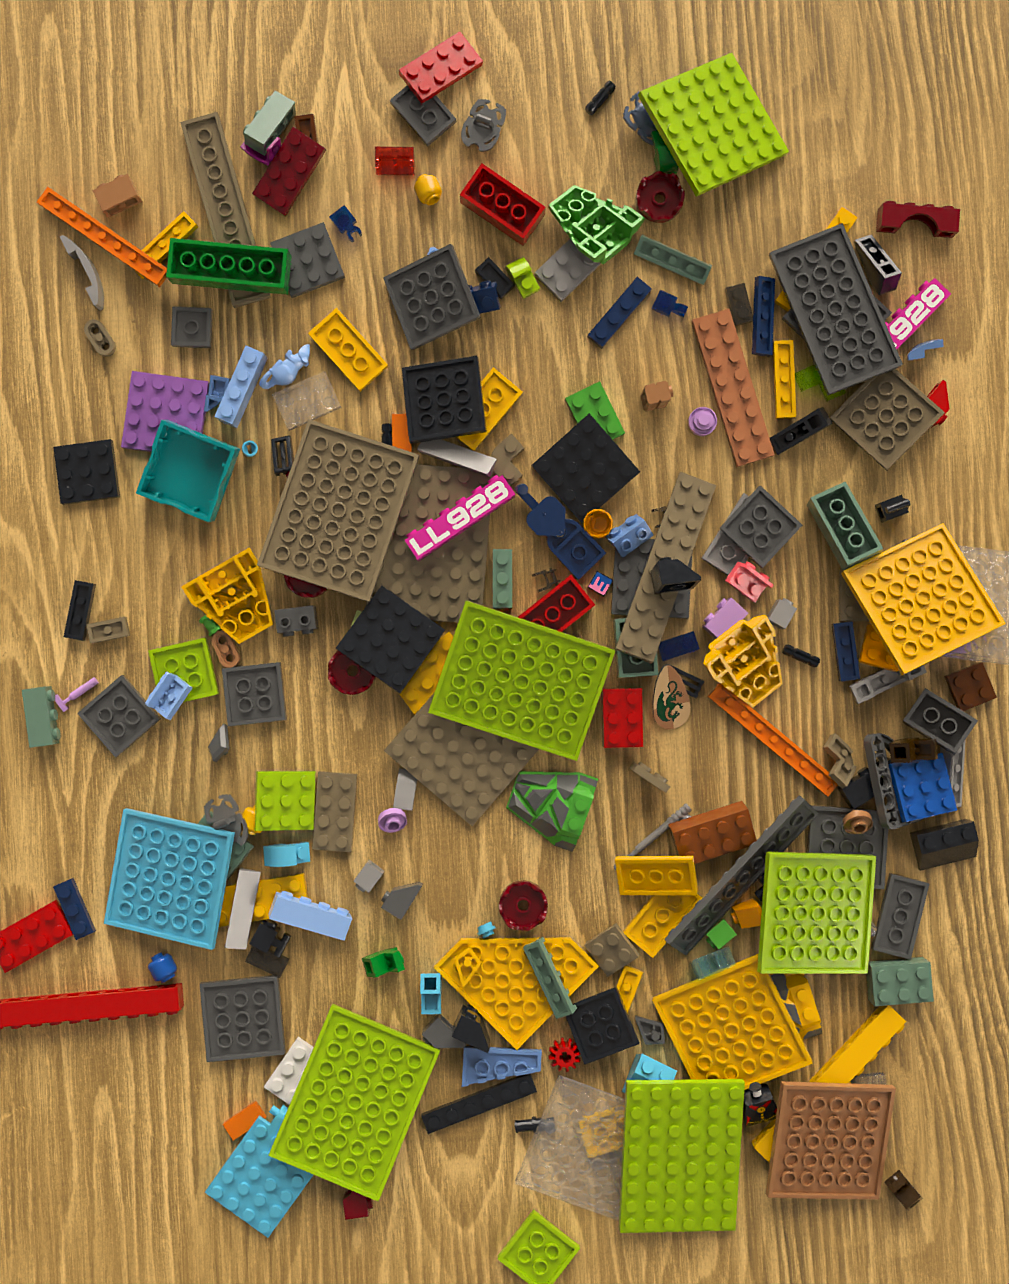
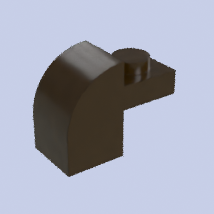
M904 738L889 743L891 763H911L915 760L938 759L936 739Z
M900 1170L884 1182L908 1211L923 1199Z

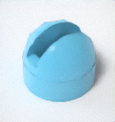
M250 440L244 442L242 445L243 454L247 457L256 455L258 450L257 444ZM247 445H250L252 454L248 453Z

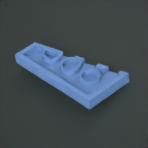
M465 1046L463 1052L462 1087L474 1083H485L494 1079H505V1077L514 1075L520 1076L540 1072L542 1049L519 1048L516 1050L515 1048L490 1047L489 1052L486 1053L473 1046Z

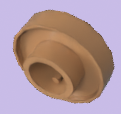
M863 810L851 811L842 821L845 831L850 834L865 833L873 825L871 815Z

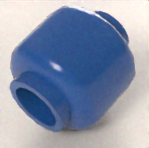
M160 952L151 957L152 962L148 964V970L154 981L164 983L175 976L177 965L171 954L163 955Z

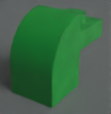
M658 130L652 131L656 171L677 174L679 166Z
M397 947L378 951L362 958L367 977L376 978L388 972H401L405 970L403 965L404 958L400 951L397 950Z

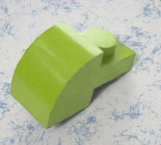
M524 257L505 266L522 299L540 291V287L531 272V267Z

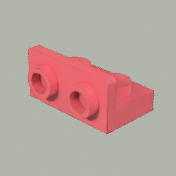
M737 562L725 581L749 600L756 603L766 587L772 588L773 584L768 581L770 578L767 575L755 571L756 567L753 564Z

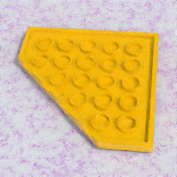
M571 937L544 938L545 942L543 943L548 953L552 954L551 960L556 970L560 971L561 975L559 977L565 989L568 988V996L570 997L599 965ZM461 938L433 968L438 973H441V976L518 1050L553 1014L523 949L526 944L535 942L539 938ZM471 947L481 961V965L466 986L463 987L454 958Z

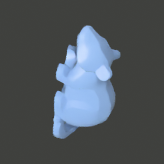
M310 345L302 346L298 353L294 355L291 350H288L285 354V360L279 359L261 378L259 385L263 389H269L274 385L291 384L296 379L298 371L303 365L305 367L309 365ZM270 375H272L270 381L266 382Z

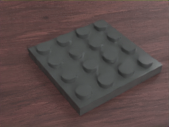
M452 244L383 277L411 350H415L481 318Z
M648 539L624 557H621L615 548L611 614H628L655 539ZM691 555L690 560H689V563H688V567L691 568V569H692V555ZM690 590L678 591L669 618L689 619Z
M811 805L819 815L809 824L807 853L876 856L874 889H885L888 829L881 827L877 810ZM853 810H863L871 815L873 825L865 833L850 834L844 829L843 818Z
M279 975L200 983L207 1062L285 1055Z

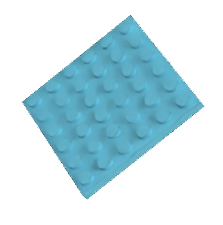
M128 808L123 809L104 924L210 950L214 949L235 832L222 829L215 830L213 827Z

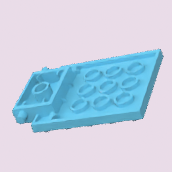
M274 1105L272 1106L269 1113L275 1117L271 1122H268L260 1115L204 1192L267 1238L313 1177L311 1173L268 1156L288 1110V1107L282 1105L280 1109Z

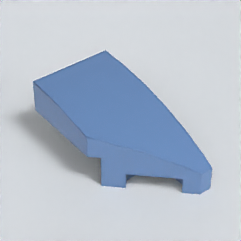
M943 339L930 340L916 345L907 354L908 360L925 358V350L944 347Z
M210 375L208 395H206L204 411L208 412L220 404L231 378Z

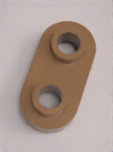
M224 631L214 633L211 641L220 663L227 668L237 666L240 662V654L233 638ZM221 637H225L226 642L224 644L220 643ZM230 654L234 657L232 662L228 661Z

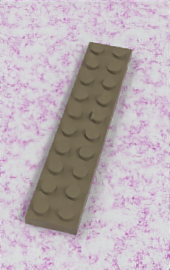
M218 112L180 122L214 242L256 246ZM228 289L234 308L271 298L270 293Z
M683 472L679 473L615 650L651 664L653 663L678 591L654 594L651 570L659 559L671 557V560L678 559L688 566L716 485Z

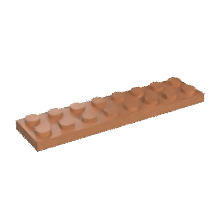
M730 309L692 319L693 329L736 468L773 457L774 451Z

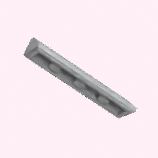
M441 439L421 442L417 449L422 454L487 477H491L497 461L493 457Z
M965 741L955 756L940 747V753H943L957 807L962 806Z
M244 868L239 870L225 948L247 949L261 875L260 871Z

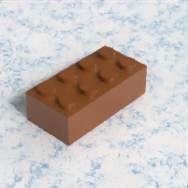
M743 801L668 824L677 856H693L694 864L750 847L752 843L757 841L749 810Z

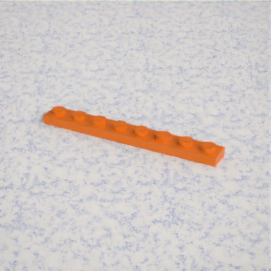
M49 187L45 189L37 200L41 207L159 288L166 280L167 268Z
M718 683L707 696L825 796L828 797L838 786L828 776L829 772L722 684Z

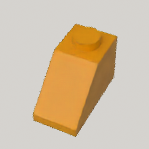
M753 898L731 907L733 913L730 914L734 924H738L742 929L761 926L762 909Z

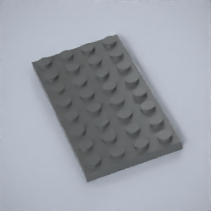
M843 223L769 253V258L828 396L903 365Z

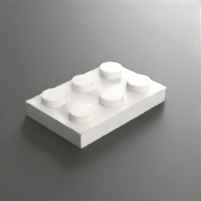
M297 1037L266 1082L264 1088L290 1105L314 1047L300 1037Z

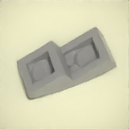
M399 768L393 808L412 811L417 779L406 769Z

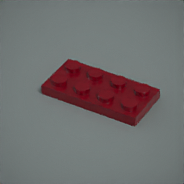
M292 127L252 194L286 217L326 152V149L295 127Z

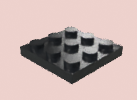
M108 439L53 447L60 503L62 505L120 497L113 440Z
M617 986L573 1003L577 1009L573 1014L566 1016L584 1065L639 1044Z

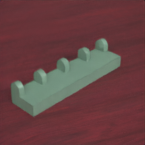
M643 234L634 252L635 255L702 285H704L712 268L711 264L700 261Z
M541 937L535 942L526 944L523 949L556 1019L573 1014L577 1007L575 1004H572L568 996L569 990L568 988L565 989L559 977L561 973L556 970L551 960L553 956L551 953H548L543 943L545 939Z

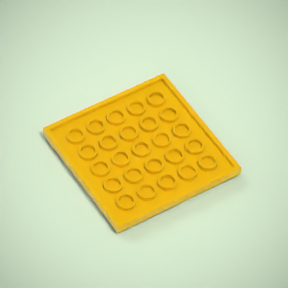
M944 523L858 563L841 573L901 675H905L1006 624Z
M758 954L652 998L691 1079H743L745 1082L744 1090L749 1089L750 1084L753 1082L761 1084L812 1064V1059L770 974L757 972Z

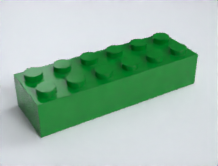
M170 238L166 277L172 284L288 295L292 256L288 249Z

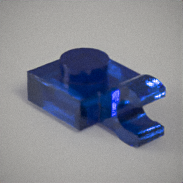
M660 290L652 309L668 317L671 312L684 317L688 307L684 304L676 303L678 297Z

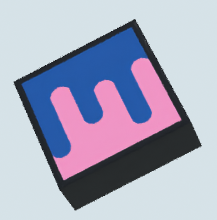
M596 571L587 588L604 597L613 579Z

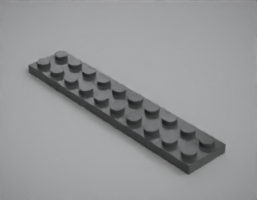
M800 795L792 800L789 807L777 816L776 821L764 830L762 836L750 845L748 851L736 860L733 867L723 874L718 883L712 886L703 899L699 900L695 907L682 918V921L669 932L665 941L684 955H687L765 872L766 852H784L819 813Z

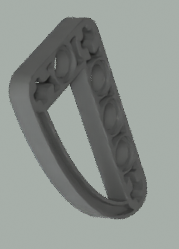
M875 733L865 736L864 748L881 827L884 829H896L923 820L924 818L902 822L899 808L896 805L885 751L886 749L890 753L889 743L894 740L885 734ZM877 757H878V759H879V766H878V767H877V765H876V758H877ZM880 777L883 778V786L880 785ZM885 796H886V798H887V805H886V806H885V804H884V797H885Z

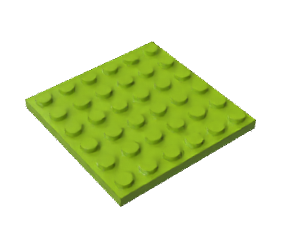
M733 53L644 89L638 94L640 101L696 197L784 157L789 152Z
M766 852L757 972L761 974H868L876 856Z

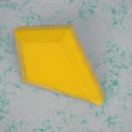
M471 947L454 958L463 987L466 986L481 965V961Z

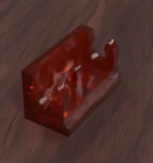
M375 146L376 175H415L414 147Z

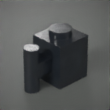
M899 495L876 504L875 508L881 523L909 513L910 501Z
M267 919V921L263 920L259 924L249 944L265 953L270 950L271 946L276 947L274 955L280 958L291 935L284 933L280 939L277 935L281 928L277 926L276 922Z

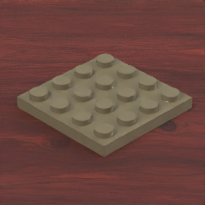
M894 369L867 380L830 419L887 471L945 412L900 372Z

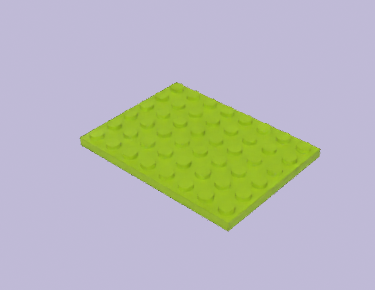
M466 600L428 713L577 761L615 650Z
M332 1004L268 1156L379 1201L440 1053V1048H435L433 1045H429L419 1039Z
M743 1079L626 1080L619 1211L620 1233L736 1231L745 1088Z

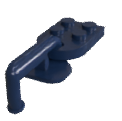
M519 484L515 487V492L532 509L526 518L527 525L536 535L546 536L549 550L577 580L606 554L578 522L565 519L566 509L555 497H546L538 503L528 493V486L526 484Z

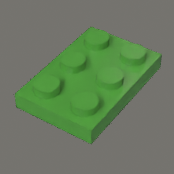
M600 381L565 398L577 424L590 413L613 440L625 434Z

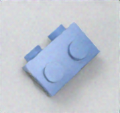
M165 672L153 692L149 695L145 705L155 709L166 719L171 720L192 690V687L177 675Z

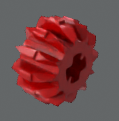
M561 1037V1043L554 1040L555 1047H549L551 1054L548 1055V1058L553 1060L551 1062L552 1067L558 1065L559 1072L563 1067H565L566 1072H569V1066L575 1069V1063H580L581 1059L578 1057L580 1052L577 1049V1044H572L571 1038L565 1042L564 1037ZM562 1052H566L567 1057H563Z

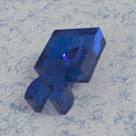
M345 205L329 216L341 234L347 231L348 239L352 243L354 242V238L351 236L352 233L357 232L360 237L362 236L361 229L353 226L357 221Z

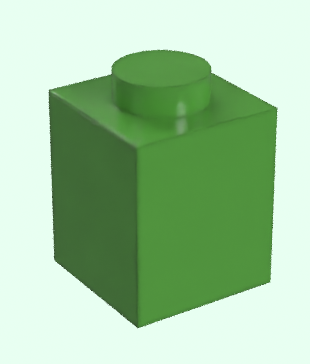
M723 919L706 934L708 936L706 941L713 949L715 947L721 949L737 934Z

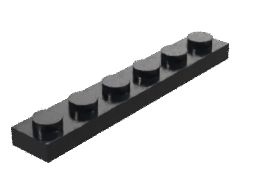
M531 1073L520 1075L421 1113V1117L427 1133L430 1134L536 1093L537 1088Z

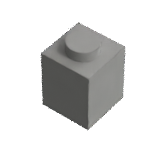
M785 598L776 600L767 615L771 624L781 630L786 629L797 608L793 607L794 603Z
M368 860L354 879L355 886L362 892L367 891L369 893L384 873V870L371 860Z

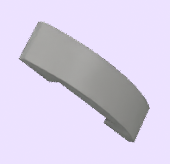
M64 235L60 236L67 253L74 260L80 259L92 283L91 286L85 289L93 305L98 310H103V286L94 264L73 241Z
M924 665L905 675H901L899 671L893 672L882 669L849 687L856 703L860 704L887 689L927 672Z

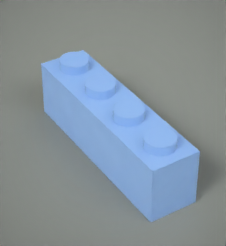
M245 346L214 416L219 421L238 428L268 359L263 352Z
M287 891L276 892L268 913L269 919L345 941L352 921L348 910L340 907L337 909L330 908V905L324 902H319V904L313 903L311 899L303 896L296 898Z

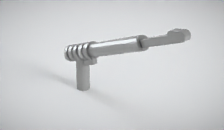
M685 803L675 814L673 813L662 825L635 846L636 849L627 856H634L638 852L643 851L669 829L668 824L692 817L688 815V812L690 813L692 809Z

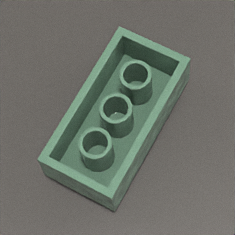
M846 481L810 498L807 507L843 571L881 553L883 547Z

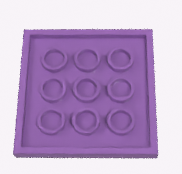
M132 371L121 447L152 452V445L161 420H169L203 434L206 414L204 407L206 395H208L209 382Z

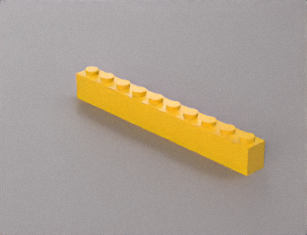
M890 1005L879 1006L808 1082L851 1084L850 1081L864 1071V1066L876 1059L877 1052L882 1047L885 1048L890 1044L893 1035L900 1033L904 1029V1024L907 1021ZM776 1119L771 1120L751 1141L753 1147L769 1163Z

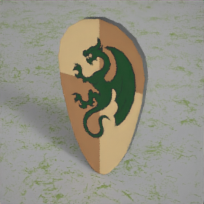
M666 664L661 668L655 682L652 704L653 717L660 727L675 729L687 721L691 707L682 678L671 665Z

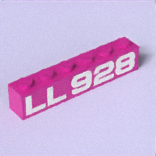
M936 278L930 282L926 280L918 288L920 292L916 296L912 294L904 302L907 306L903 310L899 308L891 316L893 320L889 324L885 322L896 349L951 295Z
M496 475L487 481L488 485L483 488L481 486L477 487L471 492L472 495L467 499L462 497L455 502V507L444 509L439 513L440 517L435 520L431 518L423 524V528L419 531L415 529L408 533L405 542L417 560H422L515 498L516 494L504 476L498 477Z

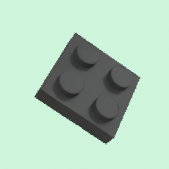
M172 307L171 346L211 348L213 310L211 308Z

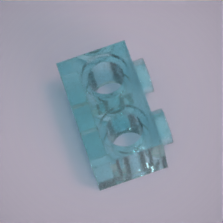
M729 946L690 961L698 980L726 970L736 964Z

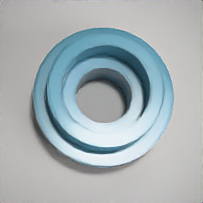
M488 922L477 928V934L486 938L494 934L493 930L496 927L492 925V922Z

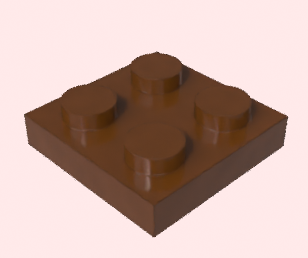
M978 662L944 676L956 707L962 711L997 698L983 662Z

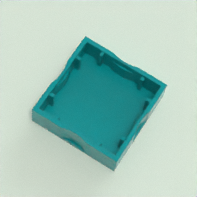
M161 420L152 445L151 457L144 468L136 494L161 504L174 506L182 512L204 521L213 522L218 514L241 449L172 421Z

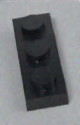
M74 581L63 637L85 641L87 633L86 624L89 623L96 584Z

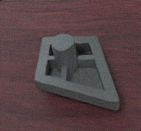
M222 724L208 746L211 757L215 762L223 755H227L229 751L228 726L226 724Z
M635 1016L645 1045L665 1044L663 1023Z

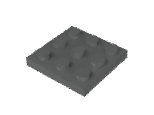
M324 222L270 242L272 248L288 249L292 256L288 288L291 298L345 278Z
M760 485L719 529L760 568H763L803 525Z
M281 662L222 668L228 726L287 720Z
M124 675L118 677L77 713L114 757H118L161 720L153 708L145 705L146 700Z

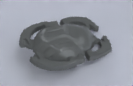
M478 99L461 131L463 143L467 147L475 143L478 145L480 152H486L495 146L506 117V109L501 104L496 103L497 108L491 110L486 105L490 103V100ZM484 106L483 109H481L478 112H475L478 107ZM496 112L501 114L500 120L497 119ZM466 127H468V135L470 138H467L466 136Z
M231 794L219 795L218 798L223 799L220 806L211 805L214 802L213 799L208 801L204 806V813L208 824L213 823L210 827H213L215 830L222 829L235 832L233 843H239L240 846L245 844L249 835L248 826L241 813H235L239 811V806ZM225 801L230 802L233 808L229 807ZM211 808H213V817H212V818H211V816H210V809H211Z

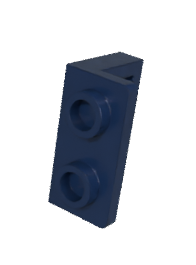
M484 281L475 287L469 285L479 314L500 310L496 282Z

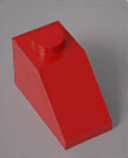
M945 380L938 382L927 395L932 402L945 412L932 427L937 424L941 425L948 417L945 415L950 409Z

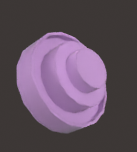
M707 407L695 409L688 418L690 430L698 436L709 435L717 425L715 413Z
M389 808L378 816V826L384 832L400 831L407 824L405 812L398 808Z

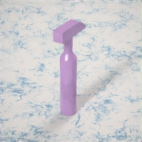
M93 677L71 692L65 700H62L56 694L55 702L65 712L69 709L66 703L77 699L97 685V679Z

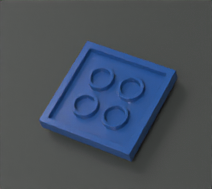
M939 753L936 760H915L911 763L888 764L902 822L958 810L943 753Z

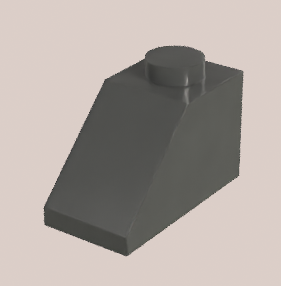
M415 882L394 887L391 892L386 891L381 899L384 902L381 908L402 920L423 883Z
M437 1014L422 1032L423 1040L435 1048H464L467 1045L452 1037L453 1025L441 1014Z

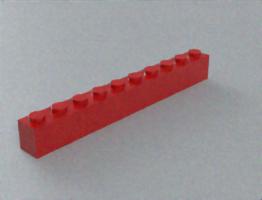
M182 983L0 999V1030L8 1026L11 1029H18L23 1027V1025L38 1027L42 1023H49L53 1026L59 1025L64 1021H69V1024H75L87 1019L89 1022H96L101 1020V1018L116 1020L120 1016H127V1018L131 1019L137 1018L142 1014H147V1017H153L165 1012L166 1015H174L184 1007Z

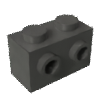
M314 605L274 610L277 633H283V637L295 636L294 632L302 631V635L313 634L314 630L318 629L317 611Z

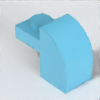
M309 842L280 843L263 846L264 866L285 867L310 862Z
M441 973L420 974L421 1014H441Z

